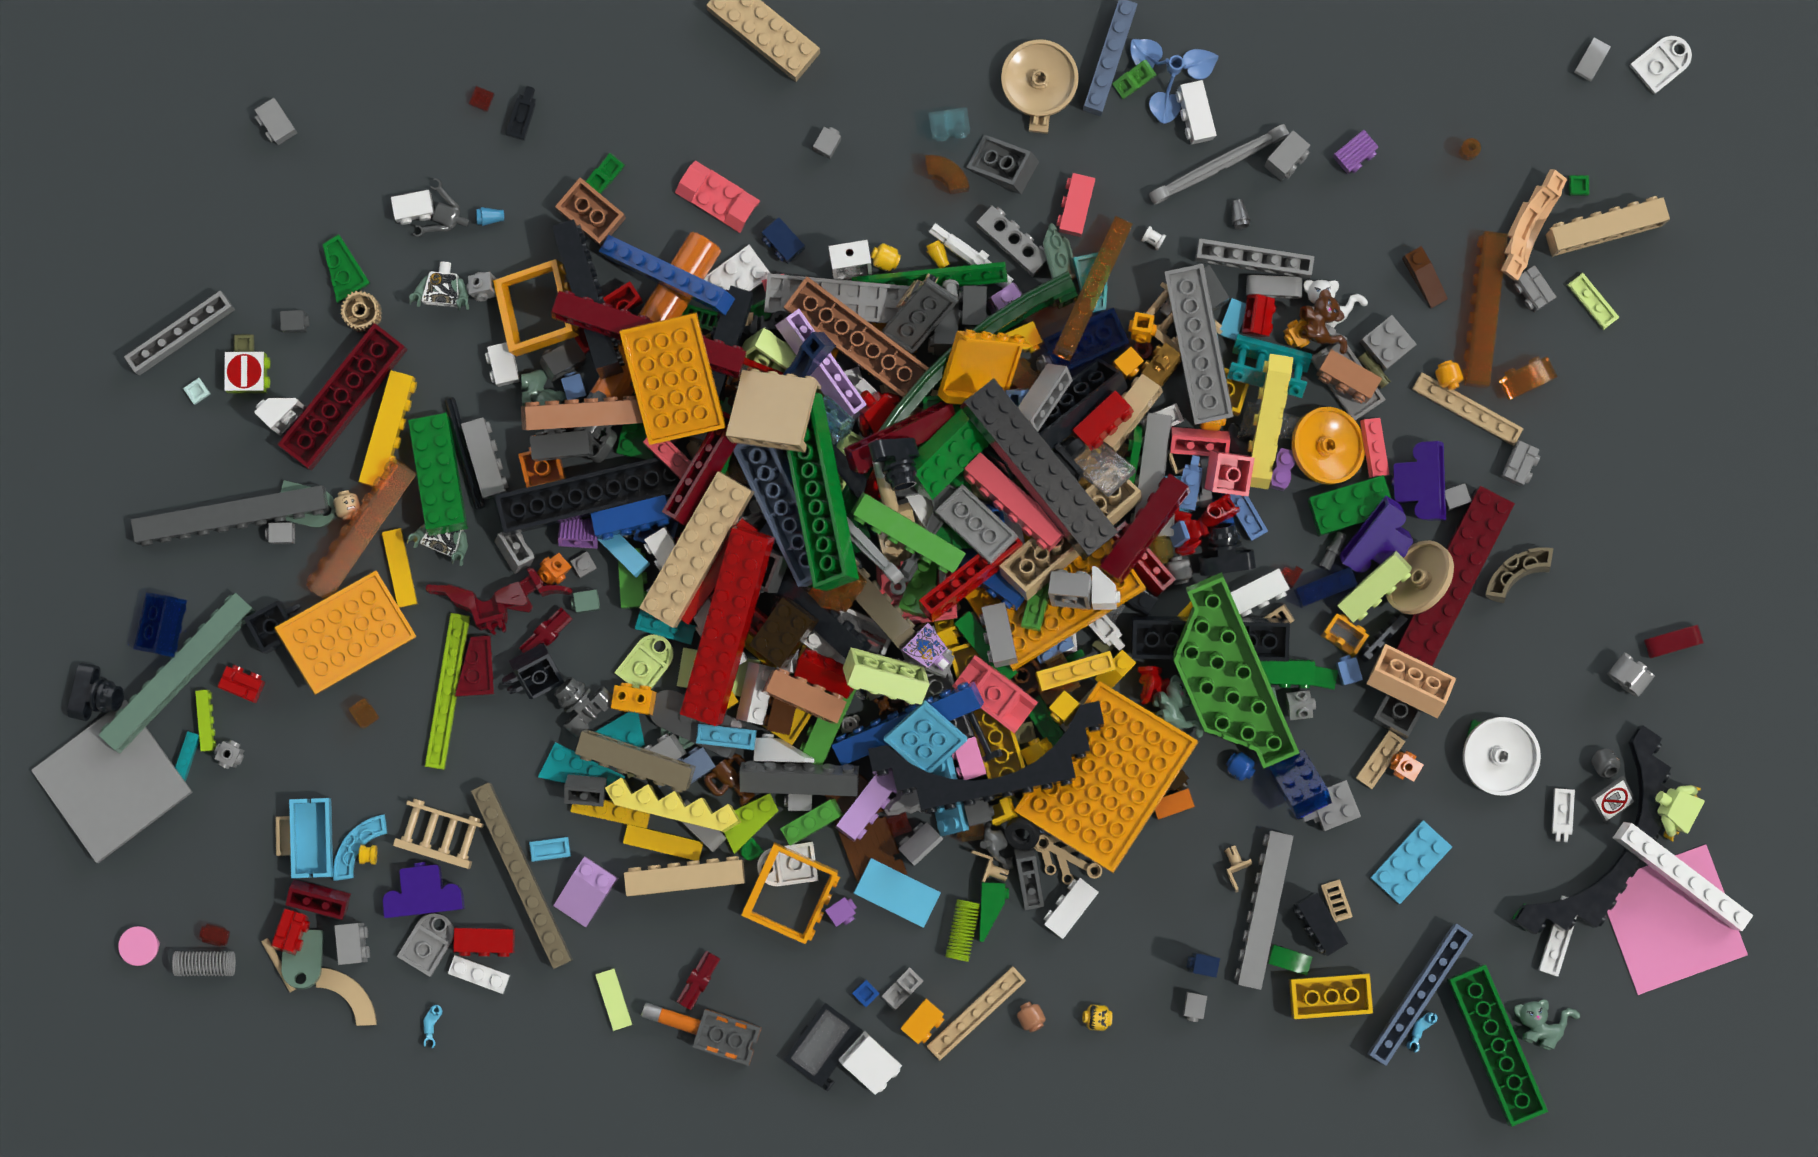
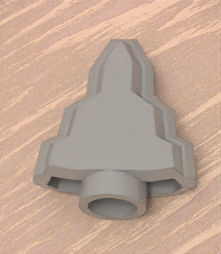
M913 790V793L909 795L896 793V797L891 799L884 809L887 816L899 815L903 812L910 814L916 811L921 812L917 791Z

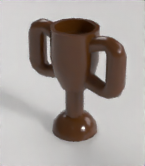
M734 754L732 758L723 760L712 769V772L706 775L704 782L715 796H722L728 788H733L740 796L739 804L742 807L756 794L740 792V784L738 783L740 772L736 773L732 763L735 760L741 767V762L746 761L741 755ZM717 777L723 783L720 790L712 782V778Z

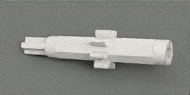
M936 223L930 229V234L943 242L944 246L968 264L992 263L987 259L989 254L981 250L978 253L961 239L948 233ZM1008 275V282L995 284L1004 289L1005 287L1010 285L1014 279Z

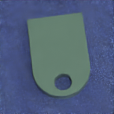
M284 480L280 493L310 488V486ZM326 492L328 505L331 507L330 515L313 516L312 513L305 514V518L294 519L293 516L286 517V521L313 528L327 526L336 516L333 496Z
M308 930L307 933L304 932L301 939L304 941L302 949L297 951L296 955L282 952V976L291 987L307 989L318 982L322 973L323 930ZM299 974L306 975V981L303 984L296 983V977Z

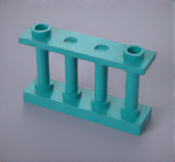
M1240 334L1237 335L1232 353L1238 354L1237 363H1231L1227 375L1228 379L1263 388L1266 373L1263 372L1264 361H1268L1270 354L1293 357L1292 369H1295L1293 378L1289 381L1287 392L1288 395L1299 398L1303 397L1307 382L1302 381L1301 376L1302 372L1307 373L1313 354ZM1246 357L1257 359L1256 368L1244 365Z

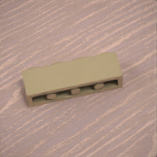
M1144 374L1133 380L1131 389L1122 395L1134 410L1132 417L1127 422H1122L1113 435H1108L1103 440L1104 445L1115 453L1119 450L1162 394L1161 386Z

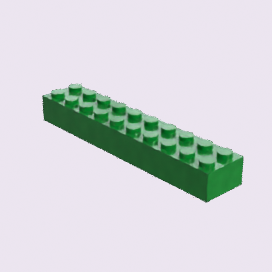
M816 392L804 437V442L807 445L806 451L787 450L813 588L829 591L859 579L823 395Z

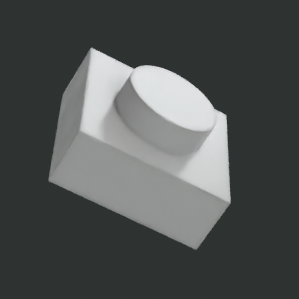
M588 552L571 560L580 578L597 569Z

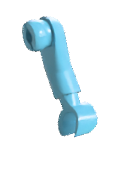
M433 1005L423 1020L424 1034H426V1039L423 1042L424 1047L427 1040L433 1042L432 1048L435 1046V1040L433 1039L434 1024L443 1012L439 1005Z
M1428 1012L1414 1023L1411 1035L1412 1041H1409L1406 1045L1408 1049L1414 1043L1415 1049L1413 1052L1419 1051V1039H1421L1424 1030L1437 1022L1438 1017L1436 1014Z

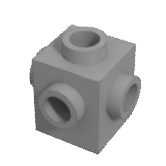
M477 272L475 275L468 276V284L466 286L468 294L476 301H486L488 298L497 297L493 280L497 278L491 272Z
M1310 690L1286 693L1287 711L1290 720L1313 718L1316 701L1315 698H1311Z
M223 741L222 744L219 743L214 751V754H216L214 759L219 761L218 765L229 769L230 766L236 768L237 765L241 764L245 750L239 748L240 744L235 741ZM227 750L231 753L228 758L225 757Z

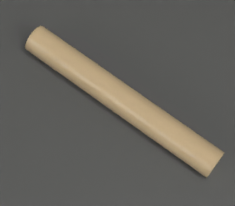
M266 938L261 941L289 992L291 993L296 990L284 980L281 971L282 962L275 949L272 948L270 940Z

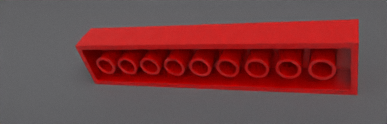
M741 526L732 527L680 715L713 726L723 723L775 537Z

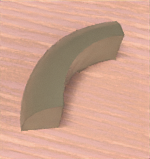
M1554 548L1528 549V551L1515 554L1507 559L1493 574L1485 596L1490 600L1504 603L1509 590L1519 579L1532 573H1549Z

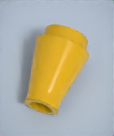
M937 240L926 246L928 250L926 252L939 268H944L950 264L943 245L944 243Z

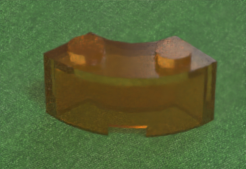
M925 156L928 179H937L943 182L948 187L950 194L969 191L967 177L957 164L942 156Z
M1537 356L1529 360L1528 365L1518 370L1512 368L1504 372L1505 376L1498 380L1508 400L1516 398L1558 377L1548 356L1542 359Z

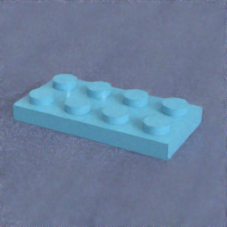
M952 755L931 773L949 779H957ZM964 804L956 805L957 808L952 810H945V808L937 809L935 817L941 837L970 830Z
M1422 820L1370 878L1392 899L1401 904L1452 846Z

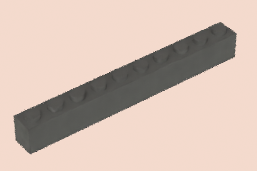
M321 485L131 519L134 542L141 544V546L153 545V541L160 540V543H167L172 541L171 538L179 537V540L191 538L193 534H198V536L210 535V531L217 530V533L228 532L229 528L232 527L245 529L248 528L249 524L254 523L255 526H262L271 520H274L275 523L284 522L286 517L293 516L294 519L305 518V514L312 513L313 516L323 515L324 511L329 510L326 487Z

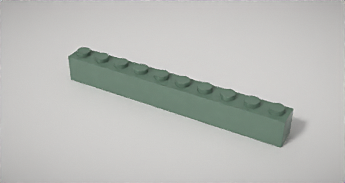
M237 593L228 596L224 601V605L211 614V619L206 624L200 625L197 633L184 642V647L179 652L173 653L169 659L170 661L157 670L156 676L142 686V690L138 695H133L128 701L129 704L115 714L113 721L102 727L99 736L120 754L246 623L244 618L256 611Z

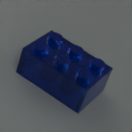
M146 592L133 649L174 658L178 648L177 644L182 630L187 600Z
M1304 749L1300 750L1299 754L1269 766L1275 784L1297 820L1332 803L1328 788Z

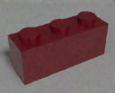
M294 879L289 887L285 905L343 920L348 910L351 894Z

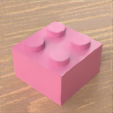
M976 737L968 738L967 742L952 754L953 760L957 759L958 767H956L958 778L963 780H972L987 774Z

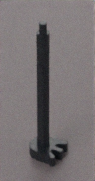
M974 712L967 713L986 754L982 757L984 762L986 763L1002 756L1001 749L991 751Z

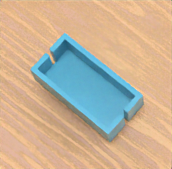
M331 798L311 799V803L310 799H289L291 878H312V874L315 878L333 877Z

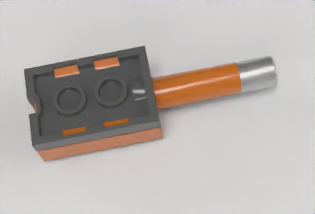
M645 1003L641 1014L643 1018L696 1035L693 1048L747 1066L750 1065L754 1050L751 1049L752 1043H757L762 1028L708 1009L704 1010L702 1019L699 1020L650 1003Z

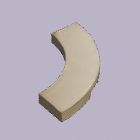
M322 968L316 988L330 989L345 998L354 1012L356 1026L377 1025L372 1001L361 985L340 971Z

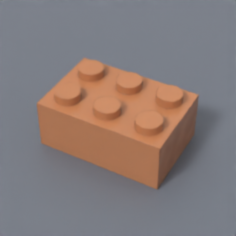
M581 178L576 181L555 206L556 210L569 221L574 219L577 225L580 224L584 234L600 247H602L607 236H611L626 219L623 212Z
M1332 349L1316 373L1321 382L1333 384L1338 392L1342 394L1347 392L1353 396L1352 399L1360 404L1363 402L1367 403L1371 399L1382 380L1381 377Z

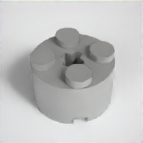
M1626 652L1620 656L1607 674L1610 679L1615 683L1618 682L1622 686L1621 688L1635 697H1639L1655 677L1653 673L1647 670V666L1640 661L1634 662L1633 658Z

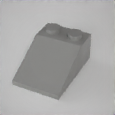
M921 822L913 830L915 834L911 838L906 836L899 842L901 846L899 850L914 866L943 840L928 823L924 825Z

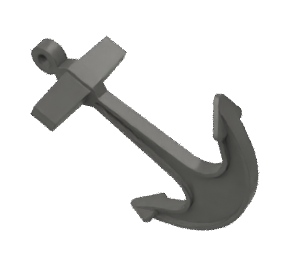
M948 484L933 500L929 499L933 510L925 529L935 535L937 534L944 521L935 514V510L957 488ZM914 486L895 491L896 497L920 495ZM915 551L911 558L904 560L899 569L904 575V578L897 583L901 585V590H896L891 582L890 591L894 595H901L905 592V583L910 582L917 571V561L921 557V554Z

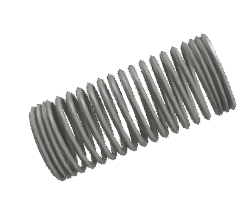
M175 951L173 954L172 970L174 976H233L235 973L236 960L234 951H224V953L222 951H217V953L215 951H210V953L208 951H203V953L201 951H196V953L194 951H189V953L187 951H182V953L181 951Z

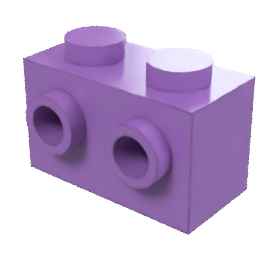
M844 897L825 911L837 927L841 923L847 925L855 919L853 915L856 914L854 910L857 907L851 898L847 900Z

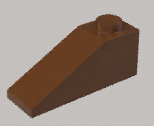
M1422 246L1402 258L1430 308L1448 299L1435 269Z

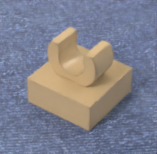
M1030 116L1029 132L1048 134L1050 116Z

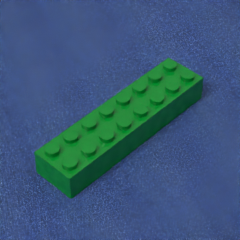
M1482 964L1448 978L1447 982L1508 1126L1513 1127L1548 1112L1487 966Z

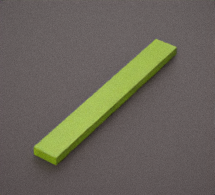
M450 614L425 767L445 770L457 700L455 694L461 676L471 616Z

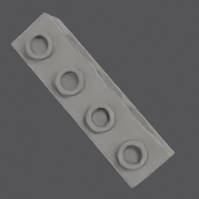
M991 206L976 222V226L1033 277L1047 262L1044 248L1042 246L1037 247L1033 243L1034 239L1028 233L1023 234L1019 230L1020 226L1015 221H1009L1004 217L1006 214L1002 209ZM996 223H1002L1004 224L1005 229L1003 231H997L994 228V225ZM1010 236H1017L1019 242L1011 244L1008 239ZM1031 249L1033 251V255L1031 257H1025L1023 255V250Z

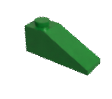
M982 883L979 942H984L1005 904V899H1009V888H1005V883Z

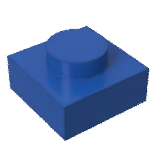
M865 980L852 994L867 1007L880 993Z

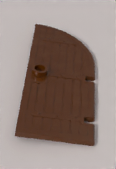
M859 773L857 796H824L826 801L835 799L845 815L869 784V781ZM880 807L877 813L884 811L883 808ZM886 816L880 819L878 817L872 825L868 823L864 828L867 832L861 840L857 838L853 842L838 830L857 883L870 858L904 875L908 874L903 860L895 861L893 855L900 852ZM841 817L840 819L834 821V822H835V825H837V824L839 823V821L842 819V817Z

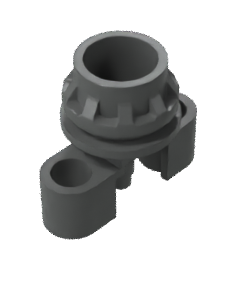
M569 677L564 681L565 683L557 688L554 696L558 699L559 705L564 708L566 713L575 710L563 726L575 738H578L582 731L589 728L587 724L592 719L595 720L601 710L605 712L611 706L613 695L602 686L588 698L587 695L590 692V688L588 686L585 687L583 682Z

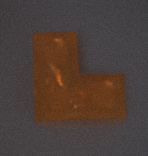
M858 572L859 579L829 591L812 587L809 594L821 608L846 612L852 606L858 594L862 592L867 581Z
M1061 652L1046 660L1044 664L1049 669L1068 662ZM1076 681L1042 692L1040 687H1038L1037 691L1047 706L1053 703L1064 690L1069 694L1080 688L1081 685Z

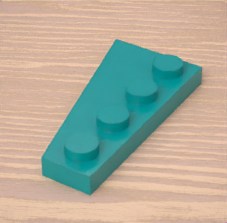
M556 742L538 776L539 778L566 783L568 774L607 778V786L620 778L625 779L626 777L607 767L598 765L593 760H582L580 755L575 754L574 751Z

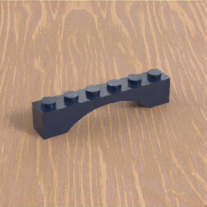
M812 332L800 346L794 361L783 375L794 374L802 378L810 376L836 345L824 332Z

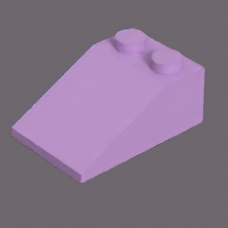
M584 857L561 892L554 907L584 927H587L619 878L589 858Z

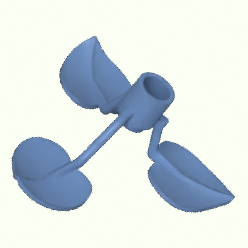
M1132 39L1130 46L1131 57L1136 66L1143 60H1147L1152 69L1155 64L1158 66L1167 64L1166 69L1171 74L1166 94L1157 92L1149 101L1151 113L1163 124L1174 120L1181 109V104L1177 102L1176 95L1170 94L1175 75L1179 74L1183 68L1187 69L1190 77L1197 80L1205 79L1212 73L1218 60V55L1210 51L1193 49L1186 52L1183 58L1179 55H1174L1170 60L1167 58L1159 62L1163 51L1157 42L1149 39Z

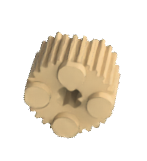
M355 291V293L351 292V295L348 294V297L345 298L346 301H343L344 305H341L343 309H341L342 312L340 314L350 328L357 332H367L374 323L377 325L380 323L382 309L373 295L367 294L365 291L364 293L362 291ZM360 308H363L365 310L364 314L362 315L358 314L360 312Z

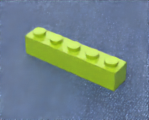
M210 690L195 691L200 750L201 752L215 751L217 744L216 740L214 741L213 704H211L210 700L212 699V693Z

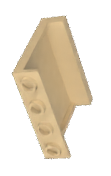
M757 369L742 370L726 432L727 438L732 443L805 452L807 445L804 442V437L816 389H821V385L816 378L811 376L802 378L794 374L779 375L774 371L763 373Z

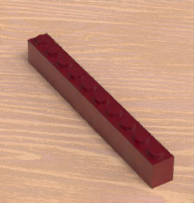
M570 291L558 292L551 311L553 319L621 340L619 331L622 329L655 322L644 315H633L626 309L618 310L607 303H596L589 297L581 298L575 296ZM702 334L711 370L739 379L746 359V351L740 346L726 345L718 339H714V341L707 339Z

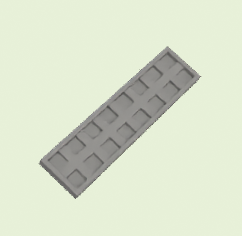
M768 273L764 313L785 311L783 307L806 277ZM809 277L867 322L887 324L900 309L896 306L910 287Z

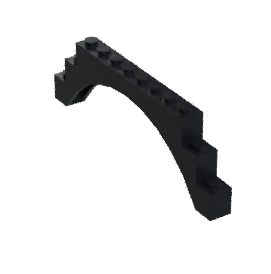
M1099 701L1081 704L1069 728L1054 747L1037 761L1021 770L993 779L958 780L928 773L907 762L888 745L869 748L868 753L873 775L877 774L878 777L889 774L888 771H892L897 793L909 795L913 793V790H916L921 812L933 814L940 808L952 810L957 808L956 805L964 804V806L975 805V801L979 800L990 802L994 801L995 797L998 796L1010 798L1015 796L1014 793L1017 792L1029 794L1034 792L1033 789L1036 788L1048 790L1052 789L1053 785L1061 784V786L1071 785L1072 781L1076 779L1071 757H1075V759L1087 757L1086 754L1090 753L1086 730H1089L1090 733L1100 731V727H1104V720Z
M1642 725L1638 726L1628 742L1637 768L1639 785L1638 811L1634 825L1657 841L1659 837L1657 833L1661 828L1664 829V825L1661 821L1662 817L1657 811L1661 804L1655 798L1660 791L1667 793L1668 788L1662 785V782L1665 783L1671 775L1669 771L1672 767L1652 755L1653 753L1656 754L1661 748L1662 744L1660 742L1663 738ZM1624 848L1610 869L1591 886L1563 900L1523 905L1513 922L1531 934L1541 933L1546 926L1545 920L1555 925L1561 931L1571 930L1576 923L1575 917L1592 928L1602 926L1607 918L1605 914L1608 910L1614 908L1617 903L1616 897L1619 893L1622 894L1628 885L1626 884L1628 878H1632L1638 870L1636 866L1642 860Z

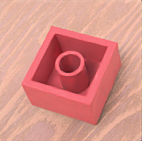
M1210 450L1204 489L1218 493L1249 496L1255 458L1247 455Z

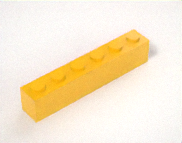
M390 371L359 478L361 484L382 490L389 484L390 475L388 473L390 467L393 468L396 460L394 452L401 443L400 431L405 429L406 411H410L412 404L410 400L411 393H415L417 382H415L413 376Z

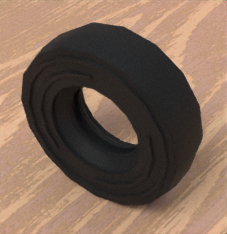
M1015 817L1009 821L1005 828L1006 841L1016 849L1030 850L1039 841V827L1024 817ZM1019 828L1024 829L1029 833V837L1026 839L1020 838L1016 835L1015 830Z

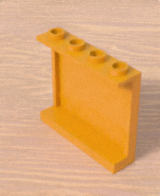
M969 329L957 331L937 396L946 403L962 405L966 399L993 378L1006 392V390L1010 389L1022 348L1031 347V344L1025 340L1024 336L1019 334L1008 336L1005 333H998L996 335L987 331L976 333Z

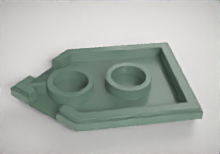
M1050 223L1043 241V248L1051 277L1053 279L1068 271L1071 279H1075L1077 277L1072 261L1074 257L1070 242L1065 236H1061L1056 231L1057 228L1053 223Z

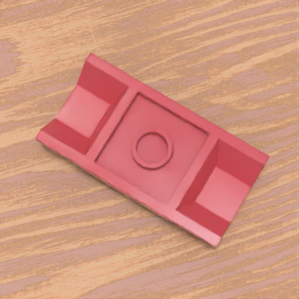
M696 160L689 166L675 191V194L738 233H741L749 216L761 202Z
M977 655L973 657L952 685V687L957 689V686L963 682H968V684L975 682L984 701L981 709L1014 734L1038 703L1024 692L1023 689L994 667L988 665Z

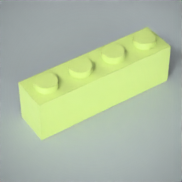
M1395 551L1340 600L1337 606L1352 622H1355L1357 619L1361 621L1368 614L1367 610L1371 606L1373 608L1377 607L1383 601L1381 597L1385 594L1389 596L1397 588L1395 585L1400 580L1403 583L1411 576L1409 572L1412 567Z

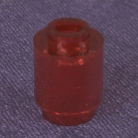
M1136 342L1133 346V349L1144 361L1150 358L1152 345L1149 342ZM1144 349L1145 354H1140L1138 350Z
M207 923L205 927L202 926L199 938H202L203 943L219 947L221 945L226 946L230 931L224 927Z

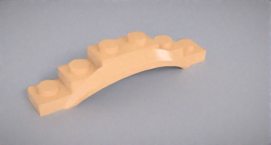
M1555 169L1549 170L1542 186H1536L1529 202H1523L1507 234L1511 239L1504 252L1508 257L1501 271L1513 280H1519L1523 270L1527 267L1535 241L1551 210L1560 198L1562 189L1567 181Z

